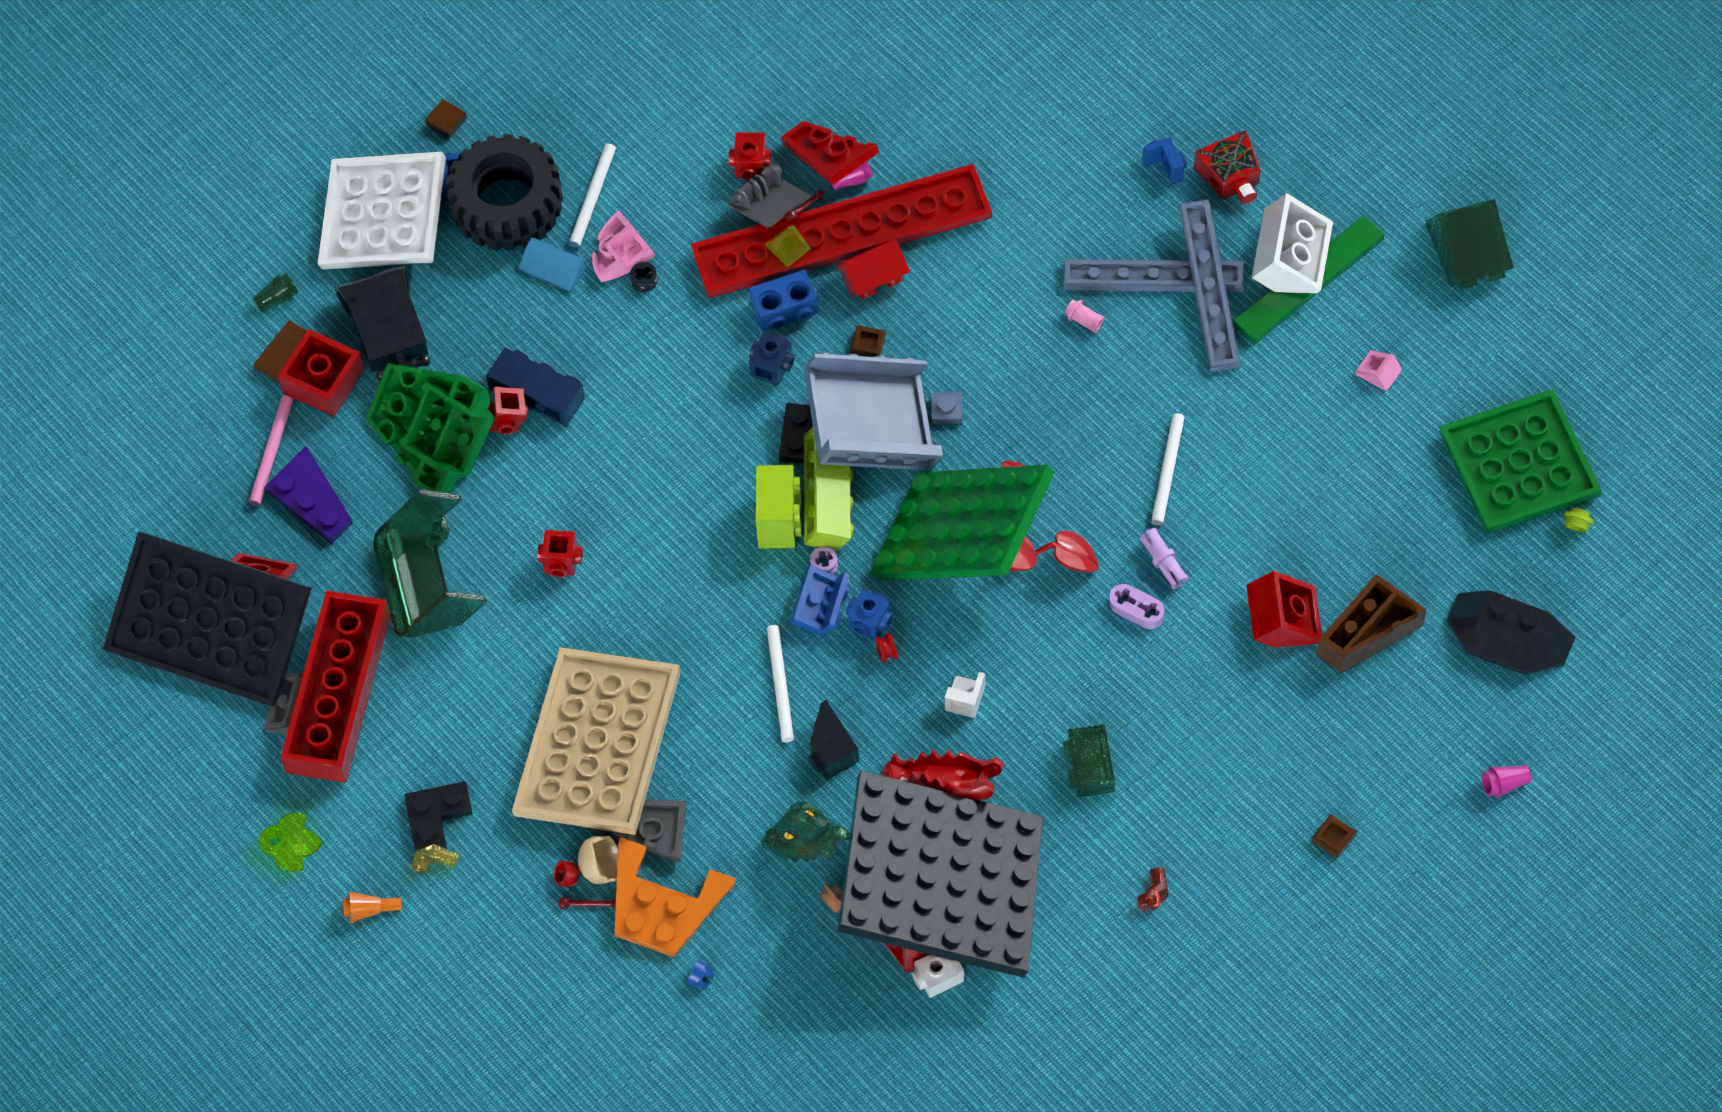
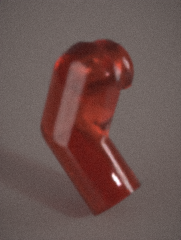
M1163 867L1150 870L1152 886L1137 898L1138 907L1143 911L1158 908L1168 897L1165 868Z

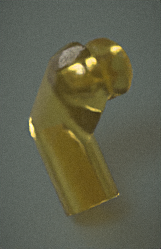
M431 845L417 850L413 854L411 867L420 873L426 872L428 865L435 862L454 868L458 861L459 853L437 845Z

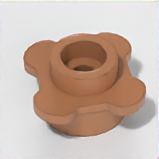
M824 883L825 890L819 896L837 914L841 909L843 891L836 884L831 888Z

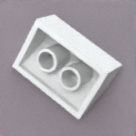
M1287 193L1264 209L1252 279L1274 292H1320L1333 221Z

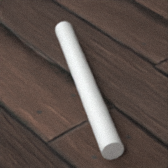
M605 144L569 240V245L574 248H579L611 164L616 147L612 144Z
M1178 413L1172 415L1151 523L1157 526L1163 525L1184 422V416Z
M771 625L767 627V636L781 740L787 743L794 740L779 626Z

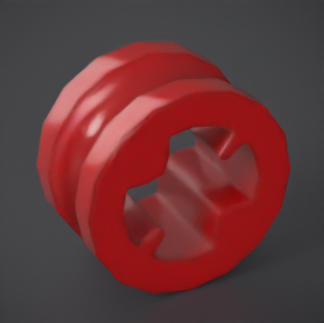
M886 633L884 638H879L878 636L874 638L878 655L883 664L887 663L888 658L898 659L897 649L890 633Z

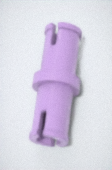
M1156 528L1146 531L1148 536L1146 537L1145 534H1142L1139 539L1152 556L1153 565L1156 568H1160L1172 589L1182 586L1180 581L1182 580L1183 583H1186L1189 577L1176 561L1175 552L1173 549H1168Z

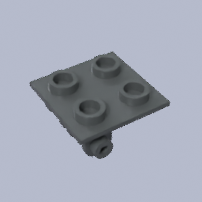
M775 164L774 166H767L760 173L761 175H755L753 179L748 180L741 188L736 189L732 196L733 201L728 204V207L770 228L784 218L789 210L796 209L811 198V195L782 180L780 177L782 169Z

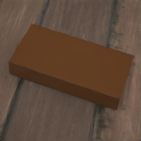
M288 320L255 361L254 368L279 383L278 374L307 330Z

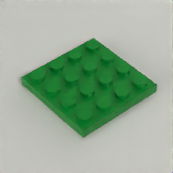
M1553 389L1440 426L1439 433L1486 534L1601 496L1602 490Z

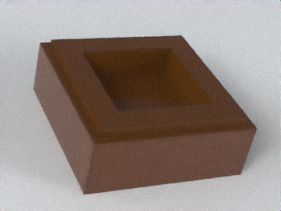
M442 99L425 121L427 126L450 139L467 119V115L463 110Z
M857 325L850 354H857L863 357L881 356L886 339V330Z
M1330 814L1312 837V842L1338 859L1356 837L1357 831Z

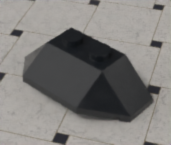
M1491 590L1458 593L1447 618V623L1450 628L1452 627L1466 653L1523 675L1544 671L1555 666H1564L1575 640V636L1549 612Z

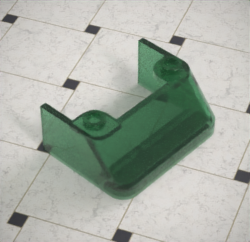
M420 489L375 533L373 541L375 556L393 629L399 637L413 638L460 626L487 602V597L484 595L449 592L447 590L437 549L449 535V526L445 515L462 500L459 494Z

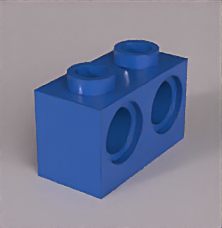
M806 270L749 288L750 303L762 332L770 329L778 330L784 327L785 324L797 320H808L813 315L819 313L818 298ZM795 297H804L802 300H794ZM768 306H775V307H776L775 309H772V310L765 309V308L768 307Z

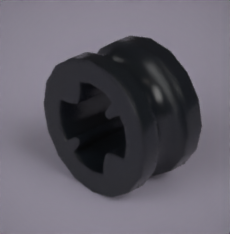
M640 262L635 264L630 270L631 284L635 290L649 292L656 287L658 281L657 271L652 264ZM649 274L648 280L646 278H643L641 281L639 280L638 275L645 276Z

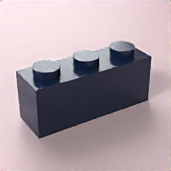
M504 347L486 375L489 390L492 391L494 387L524 389V400L528 409L565 427L568 426L585 400L583 385L578 379L570 375H561L546 363H536L518 350L513 352Z

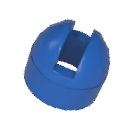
M697 960L687 983L699 988L707 987L711 982L704 978V976L713 978L712 968L708 964Z

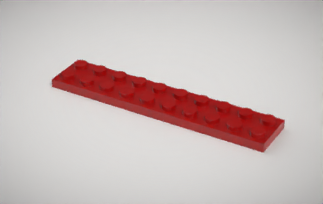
M971 164L804 211L798 214L797 219L793 222L788 221L784 217L770 228L758 224L691 243V250L709 299L769 282L802 270L808 271L843 261L889 240L896 239L899 245L991 219L992 210L975 165Z

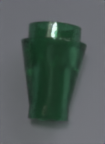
M285 272L281 276L277 274L253 299L260 310L264 312L271 307L293 300V296L299 293V291Z

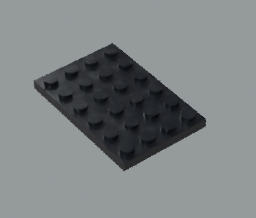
M138 531L103 650L269 706H275L281 692L312 587Z

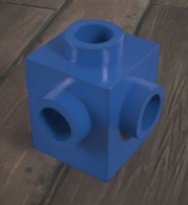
M863 588L857 598L853 597L850 600L846 609L849 619V630L873 641L875 637H880L883 631H887L893 619L890 601L877 591L869 592Z

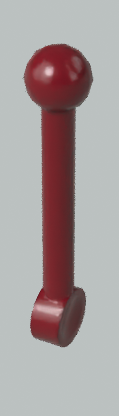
M820 189L797 209L789 210L786 213V219L790 222L795 221L798 214L814 202H818L825 193Z
M561 897L558 900V906L561 909H567L569 906L616 908V899L612 901L569 900L567 897Z

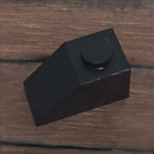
M827 700L820 704L810 740L811 755L808 758L816 772L822 771L828 780L858 763L859 749Z

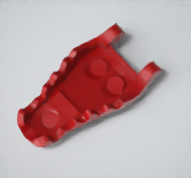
M932 750L928 756L921 752L918 759L909 758L906 761L899 759L898 755L894 753L891 760L885 764L882 776L941 790L963 799L968 798L976 801L988 799L993 795L994 785L988 779L1000 775L1004 763L999 758L979 760L962 752L955 756L949 750L943 756H939L936 750Z

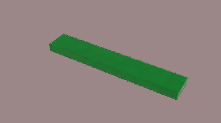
M1364 215L1329 243L1321 290L1384 240L1385 234ZM1271 290L1234 320V326L1255 345L1317 293H1288Z

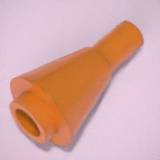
M349 891L348 898H342L343 917H349L350 923L380 914L382 911L402 910L401 898L380 899V897Z

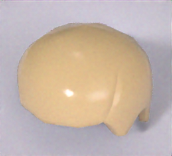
M597 836L585 840L578 853V867L583 877L593 884H605L616 881L618 848L614 840L610 836Z

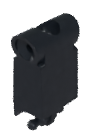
M405 265L378 273L369 278H362L335 287L340 303L353 319L371 372L377 371L376 378L381 381L385 372L384 368L387 367L388 363L414 368L425 367L430 364V357L426 355L429 354L426 345L427 340L409 295Z

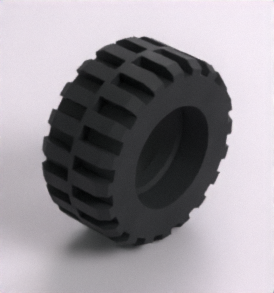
M503 134L502 138H496L493 135L487 137V141L480 142L478 140L471 144V149L469 151L464 149L458 155L459 161L453 162L450 168L451 174L447 177V193L451 212L456 226L460 227L461 233L466 238L472 237L473 243L479 246L488 244V248L492 250H499V247H505L506 251L515 250V246L522 245L524 248L527 247L531 237L538 240L546 236L545 230H551L556 224V218L560 216L562 210L561 202L563 201L559 172L554 164L553 157L549 152H544L543 146L537 142L530 144L529 138L519 136L516 139L513 138L512 134ZM502 179L520 180L531 187L529 193L522 200L508 206L490 205L478 198L488 185Z

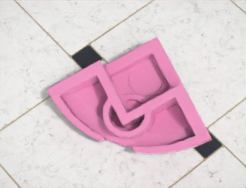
M617 211L603 226L597 237L600 242L598 255L596 252L592 253V264L597 277L601 282H605L629 273L635 264L648 262L656 255L624 215Z

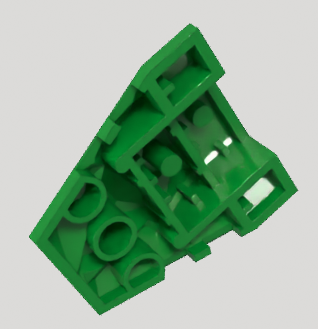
M389 363L365 417L385 445H391L397 452L396 459L400 465H406L413 474L411 479L415 485L436 499H442L455 487L458 478H465L471 474L494 420L493 414L487 410L490 404L488 389L469 377Z

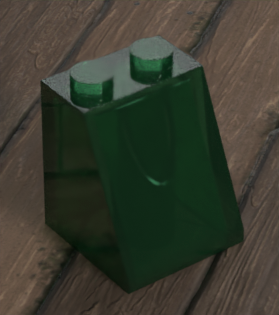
M1495 199L1439 213L1425 221L1450 287L1459 285L1461 290L1478 285V279L1488 277L1489 282L1506 278L1505 272L1514 269Z

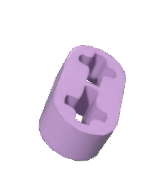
M1119 584L1111 590L1109 605L1111 610L1117 615L1146 629H1155L1163 623L1164 606L1158 599L1127 584ZM1124 595L1129 597L1128 602L1118 603V598H1123ZM1156 610V615H1151L1150 618L1145 617V611Z

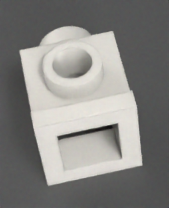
M928 955L915 961V972L912 973L918 989H925L929 998L964 982V969L958 961ZM939 966L942 967V969L939 972L932 971L933 969Z

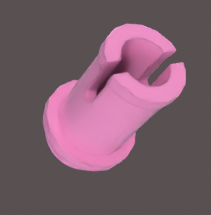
M1073 299L1064 314L1068 317V321H1076L1090 329L1093 333L1098 332L1105 320L1104 316L1084 306L1082 300L1077 302Z

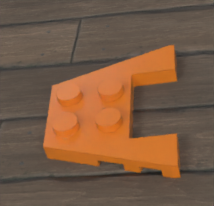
M620 837L618 844L614 936L675 958L697 932L704 920L720 905L721 900L728 892L732 891L736 884V878L709 869L698 898L683 894L637 877L647 852V846Z

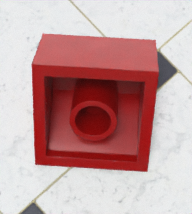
M1272 571L1246 585L1254 641L1274 648L1319 644L1322 629L1314 585L1276 571Z

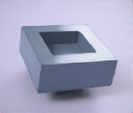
M962 392L931 393L932 425L963 424Z

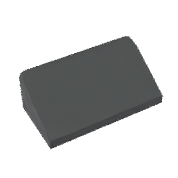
M303 672L286 673L277 703L269 708L264 731L287 735Z

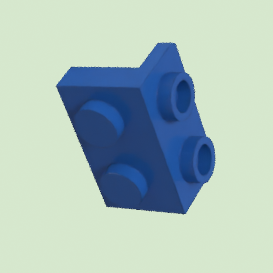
M809 565L805 569L789 622L819 636L825 635L831 629H836L842 617V613L839 612L841 603L845 601L850 590V586L847 585L850 574L843 572L837 577L813 565Z

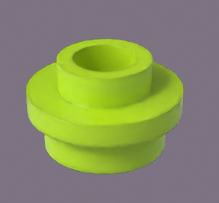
M1572 508L1571 511H1565L1563 514L1565 519L1564 526L1582 533L1588 532V528L1593 526L1594 520L1589 517L1590 513L1580 508Z

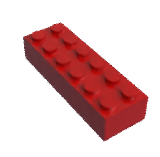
M326 590L280 757L286 773L347 783L390 620V612L386 600Z

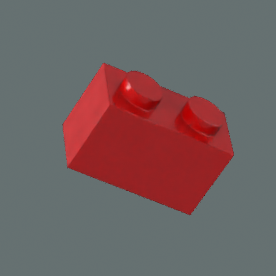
M896 239L886 241L837 263L850 297L859 295L861 300L878 293L876 287L886 283L887 287H891L903 282V275L910 272Z

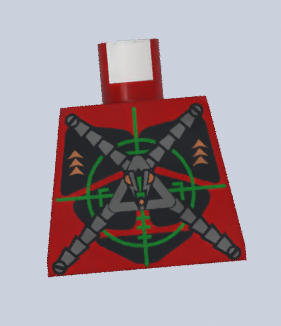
M1246 130L1195 151V169L1220 198L1226 199L1237 194L1241 203L1247 204L1257 197L1253 187L1259 184L1260 166Z

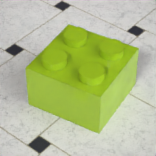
M793 465L756 466L755 521L758 548H795V537H801L800 509L802 508V494L800 491V477H794Z

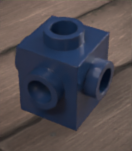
M763 332L759 342L755 341L750 349L751 377L779 386L785 371L790 372L794 364L795 355L792 354L791 342L781 335H770Z

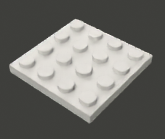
M443 152L332 159L318 257L319 267L323 270L433 263L446 161Z

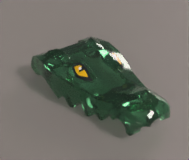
M796 802L790 806L788 812L773 828H769L766 831L765 836L760 842L764 849L774 852L785 860L791 859L797 862L801 858L808 862L810 859L815 860L821 855L830 861L834 856L833 850L836 849L838 841L842 839L848 841L851 834L846 828L838 826L829 819L823 811L813 804Z

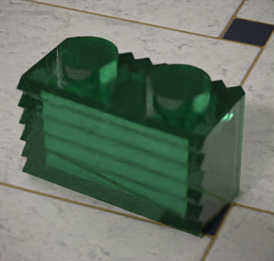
M1105 725L1069 729L1067 741H1062L1064 759H1071L1072 769L1067 770L1069 787L1076 788L1077 797L1115 792V778Z

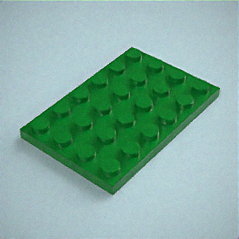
M1047 464L918 472L911 483L904 502L899 508V513L892 527L888 531L882 549L876 556L870 575L877 581L1007 576L1055 471Z

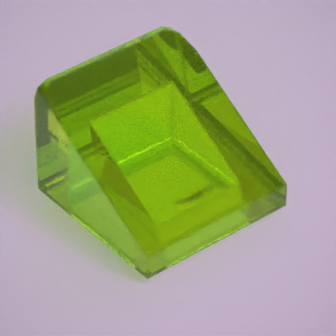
M794 225L786 227L765 244L787 267L811 249Z

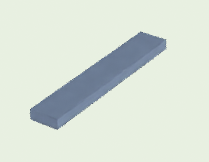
M1209 199L1180 203L1179 211L1209 371L1240 368Z
M1064 259V290L1195 292L1189 260ZM1221 261L1226 292H1243V261Z

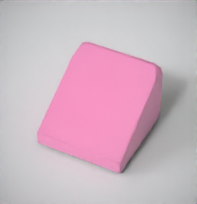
M1370 350L1355 373L1378 388L1388 390L1402 369L1394 355Z

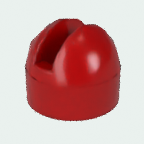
M560 860L554 869V882L558 886H573L578 883L579 880L576 877L581 875V871L575 863Z

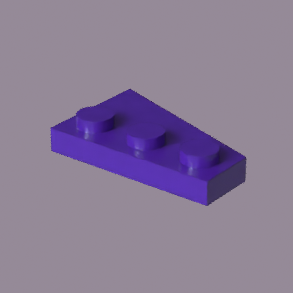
M307 446L264 487L268 495L330 544H333L353 524L350 515Z

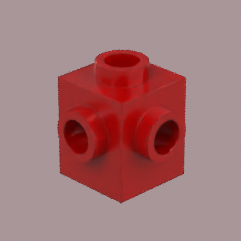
M736 132L734 149H729V166L734 167L735 178L753 179L755 175H761L760 173L765 170V167L771 165V149H767L765 133Z
M494 387L489 396L490 404L487 409L494 416L489 431L500 434L517 433L522 422L526 421L528 414L527 404H525L524 389Z
M545 530L543 544L538 546V562H542L545 574L559 578L567 575L575 576L576 564L581 565L583 558V547L578 546L576 533L573 531Z

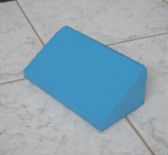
M531 237L518 270L571 293L583 274L585 267L582 258Z

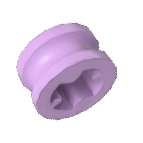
M819 547L811 553L810 564L834 575L838 568L837 554L830 547ZM826 557V561L829 560V566L822 567V563L819 564L820 558Z

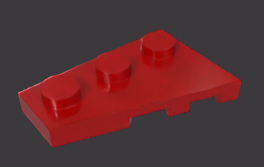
M802 121L781 136L782 143L786 148L832 185H835L880 153L877 144L871 142L863 144L857 142L856 137L849 135L841 137L833 134L831 129L806 121Z

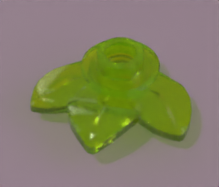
M297 812L284 815L277 825L265 828L259 837L261 850L266 855L273 856L279 868L289 872L303 871V857L314 854L319 850L323 842L315 833L304 829L306 814ZM273 839L281 840L278 845H270Z

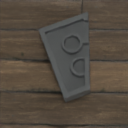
M645 799L636 835L589 828V831L602 836H610L616 841H619L620 837L647 846L648 852L681 863L686 801Z

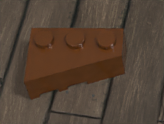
M1376 574L1321 636L1317 656L1343 673L1424 626L1427 609Z

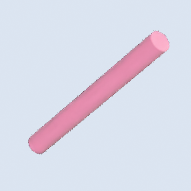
M284 395L281 398L248 501L253 506H260L265 491L264 487L267 485L293 403V398Z

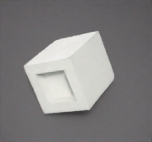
M979 672L977 680L956 676L952 687H948L945 695V711L975 718L986 686L985 673Z

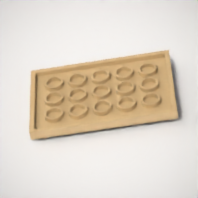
M560 647L512 808L513 815L636 835L680 677V665Z

